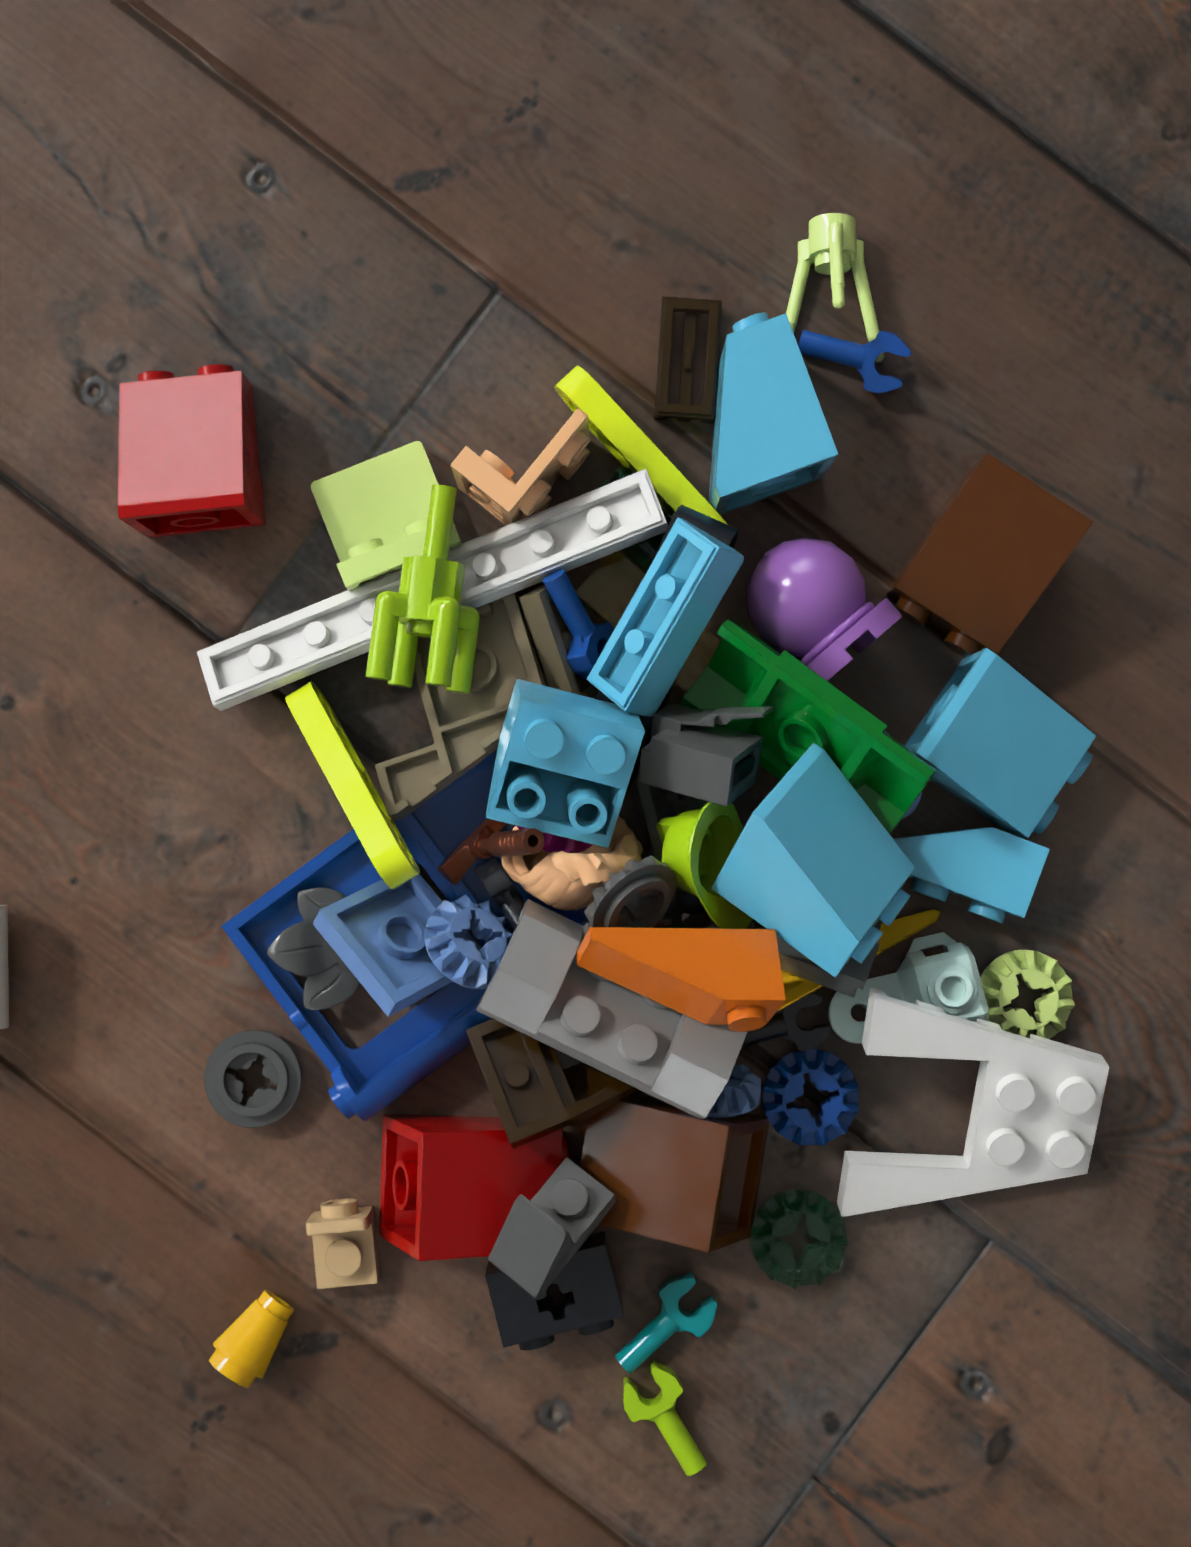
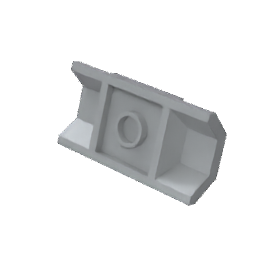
M528 899L520 913L517 927L476 1011L699 1119H705L729 1081L747 1032L732 1031L728 1028V1025L703 1024L577 966L576 952L588 931L589 923L582 926Z

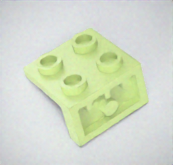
M414 441L316 480L311 484L312 493L340 561L336 565L344 585L349 591L393 571L402 570L403 557L423 556L432 485L439 484L424 446L420 441ZM454 522L452 523L449 549L462 545Z

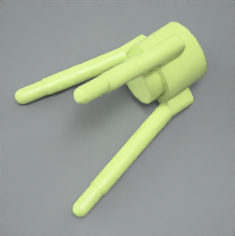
M827 213L813 217L809 220V239L798 242V263L786 310L792 331L794 333L797 326L811 264L815 263V271L817 273L831 276L832 303L836 309H841L845 304L844 273L852 268L865 331L870 342L876 339L880 331L864 264V241L856 239V219L853 216L842 213ZM884 353L878 355L876 362H881L884 359Z

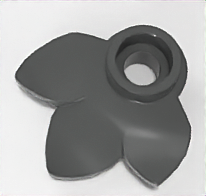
M315 887L298 892L297 903L303 921L283 930L267 949L268 956L280 967L299 976H307L303 990V1004L306 1009L310 1010L328 1009L345 1002L354 995L360 983L313 925L320 909L345 898L342 893L326 887Z

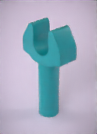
M689 1272L671 1276L659 1285V1296L662 1299L661 1313L615 1355L617 1361L628 1373L634 1372L675 1332L688 1331L697 1337H701L711 1327L717 1308L716 1298L713 1295L702 1301L698 1308L693 1311H685L678 1305L679 1299L688 1293L696 1283L693 1273Z

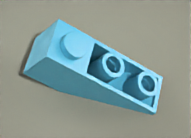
M979 827L893 838L915 867L909 876L915 879L911 890L942 902H946L949 892L969 899L971 903L968 912L1001 924L1006 914L1025 918L1050 850L994 827Z

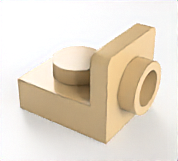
M353 1198L335 1199L321 1203V1211H314L306 1221L307 1235L312 1236L317 1289L378 1283L380 1270L374 1206L357 1207V1199Z

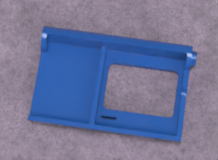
M495 750L408 816L397 821L394 820L416 863L425 869L449 902L455 901L465 894L476 904L489 900L490 911L497 917H505L475 869L495 856L477 859L457 885H452L436 869L486 819L488 798L497 750ZM507 823L500 832L512 831L516 825ZM352 829L221 927L331 1072L334 1085L328 1089V1093L336 1107L348 1119L356 1114L363 1121H367L469 1046L471 1042L466 1032L467 1029L492 1018L476 1011L486 989H471L451 982L431 994L364 1045L353 1048L344 1042L321 1010H310L304 1007V987L292 972L283 969L268 956L267 949L283 930L303 921L297 903L299 891L315 887H326L336 890L347 897L382 880L355 830ZM496 857L500 864H502L501 857ZM513 881L525 902L529 899L582 926L590 923L584 913L587 907L569 911L554 908L532 896L518 882ZM508 921L507 929L513 934L514 929ZM477 939L481 947L487 943L484 939Z

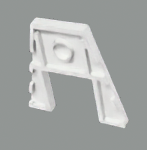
M870 988L862 1037V1045L866 1055L980 1061L963 1156L845 1151L837 1197V1205L841 1216L864 1214L1088 1173L1109 1071V1065L1102 1055L1030 1034V1038L1003 1031L999 1024L977 1018L976 1022L946 1014L942 1007L919 1000L912 1004L887 996L885 990Z

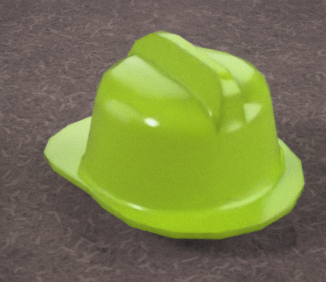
M708 801L702 809H691L675 817L660 819L656 829L663 845L662 863H666L676 875L677 888L697 896L709 917L720 929H745L753 918L711 889L744 829L734 805L731 803L728 806H723Z

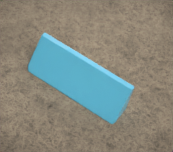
M678 517L588 675L587 680L625 712L648 717L653 716L742 565L743 555L688 521Z

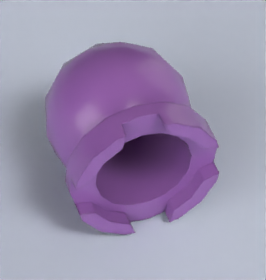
M800 538L777 545L764 554L746 586L747 615L759 637L780 654L785 650L794 657L802 658L800 662L826 681L853 659L846 651L850 645L858 653H861L903 617L887 598L876 607H874L872 602L866 603L865 579L854 560L831 541Z

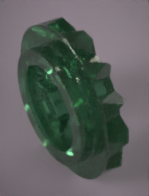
M790 1189L772 1196L760 1207L751 1226V1248L758 1265L771 1280L789 1285L794 1289L811 1284L821 1285L827 1276L833 1271L840 1269L841 1260L848 1246L845 1222L840 1212L830 1200L811 1190ZM800 1214H804L803 1221L806 1224L808 1234L824 1242L806 1245L803 1249V1255L799 1257V1263H796L791 1245L787 1242H782L780 1238H774V1236L783 1237L784 1234H793L796 1230V1224L800 1222Z

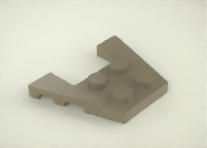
M516 593L475 608L479 613L480 622L470 694L445 691L446 687L425 684L431 638L418 637L414 672L434 744L375 764L388 816L393 820L397 821L408 816L497 750L516 679L545 686L532 639L525 624L522 606Z

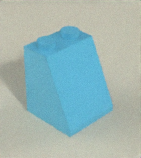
M765 312L748 316L732 326L734 332L726 336L718 367L708 501L720 515L824 478L839 455L786 313L771 319L768 318Z
M985 648L961 660L904 746L937 769L930 780L1007 833L1020 838H1029L1032 832L1036 834L1042 833L1053 820L1059 809V804L1053 800L1065 782L1074 784L1089 766L1093 754L1088 752L1087 749L1096 738V735L997 654Z
M813 743L752 812L711 889L765 928L775 929L776 936L836 978L851 957L860 964L866 959L883 934V932L874 927L876 923L881 920L890 926L911 897L901 888L915 867L826 751Z

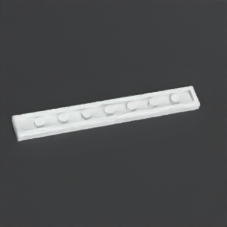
M644 469L462 543V545L450 548L448 560L460 562L466 566L461 605L478 608L540 583L545 576L556 570L564 569L565 572L664 533L668 528V523L648 472ZM402 570L393 571L361 584V587L351 591H344L197 651L213 706L223 711L369 652L376 598L383 591L399 592Z

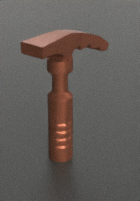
M486 818L436 869L452 885H457L477 859L490 858L492 855L495 857L539 853L544 846V836L541 831L535 828L500 832L507 823Z

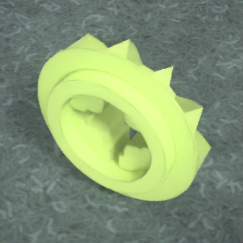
M1023 949L1007 952L997 957L986 967L980 979L989 1009L990 1022L999 1024L1003 1031L1030 1038V1034L1050 1039L1058 1032L1066 1029V1021L1071 1010L1075 1007V1003L1072 998V980L1064 972L1057 960L1038 951ZM1017 974L1020 980L1024 981L1025 985L1030 989L1040 988L1045 990L1048 988L1047 992L1042 993V997L1034 1001L1036 1009L1034 1012L1035 1021L1023 1008L1008 1007L1003 1009V1006L1011 1004V1000L1019 996Z

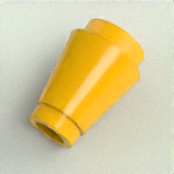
M264 1290L260 1297L213 1342L216 1350L210 1357L209 1362L228 1379L240 1386L249 1388L256 1377H264L294 1309L274 1293Z

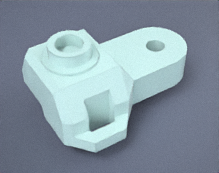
M944 932L913 939L896 973L867 979L863 990L858 988L854 998L837 991L828 1007V1022H830L834 1032L841 1039L853 1044H862L865 1020L861 1022L854 1020L851 1016V1008L860 1005L867 1011L870 988L885 990L887 996L912 1004L919 1000L942 1007L946 1014L976 1022L977 1018L989 1021V1009L973 953L968 946L961 942L957 943ZM942 946L944 953L925 957L921 950Z

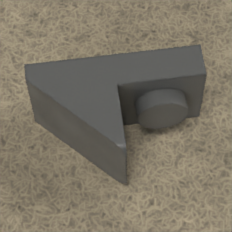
M566 1157L531 1201L522 1194L517 1197L488 1260L538 1301L617 1202L615 1195Z

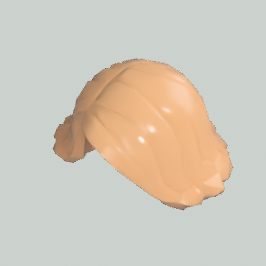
M618 816L609 848L593 845L579 853H566L564 851H553L550 853L541 850L536 854L501 857L505 872L513 881L518 882L526 892L547 905L569 911L585 908L595 901L592 891L606 884L609 880V872L617 874L622 871L626 862L630 859L637 862L642 861L641 854L643 848L634 832L627 826L625 819ZM517 826L513 828V830H519Z

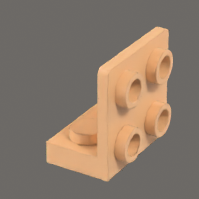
M578 408L517 483L511 479L514 475L513 470L492 452L485 450L481 456H478L465 446L450 465L458 489L504 526L546 510L552 501V497L548 495L551 486L560 475L569 480L579 470L590 453L586 449L590 441L588 437V415Z

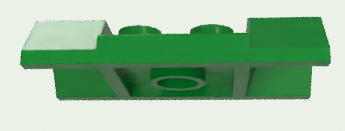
M727 619L717 632L722 639L709 664L684 695L679 705L698 710H716L730 706H773V711L763 718L734 719L726 725H716L762 736L763 741L759 765L779 780L787 774L813 743L817 744L826 751L890 834L913 805L937 769L887 732H884L887 728L885 723L785 650L782 654H779L739 623Z

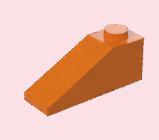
M589 927L576 952L577 966L706 1025H728L730 1030L736 1032L754 1031L767 1025L786 1001L775 929Z

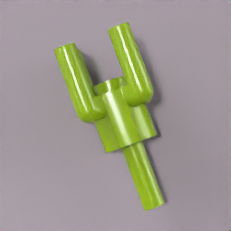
M432 485L423 556L403 557L399 592L383 591L376 598L365 676L367 678L387 680L388 685L412 688L418 637L431 638L425 684L446 687L445 691L470 694L480 616L475 608L461 605L465 564L448 560L457 492L455 487Z

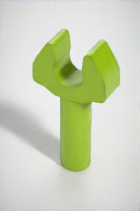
M652 1360L650 1363L651 1373L655 1382L661 1388L660 1393L652 1399L644 1398L638 1392L637 1386L631 1378L626 1376L623 1379L624 1410L632 1422L639 1420L655 1422L687 1476L694 1475L701 1471L707 1462L675 1410L676 1399L683 1393L682 1382L674 1370L656 1360Z

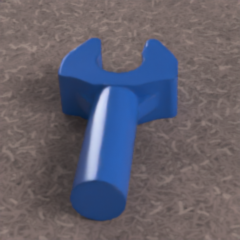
M803 330L798 345L803 355L857 368L864 379V390L874 393L888 392L900 388L904 383L903 379L891 374H883L877 369L876 359L878 355L890 352L897 356L909 357L912 354V349L900 336L886 330H881L877 334L876 339L864 345Z
M559 569L545 576L542 581L573 637L570 641L566 660L575 674L588 681L587 677L614 629L610 622L595 624L591 621L565 570Z

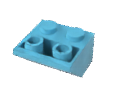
M516 679L499 737L486 818L528 829L535 828L541 832L609 848L645 733L638 714L625 712L613 703Z

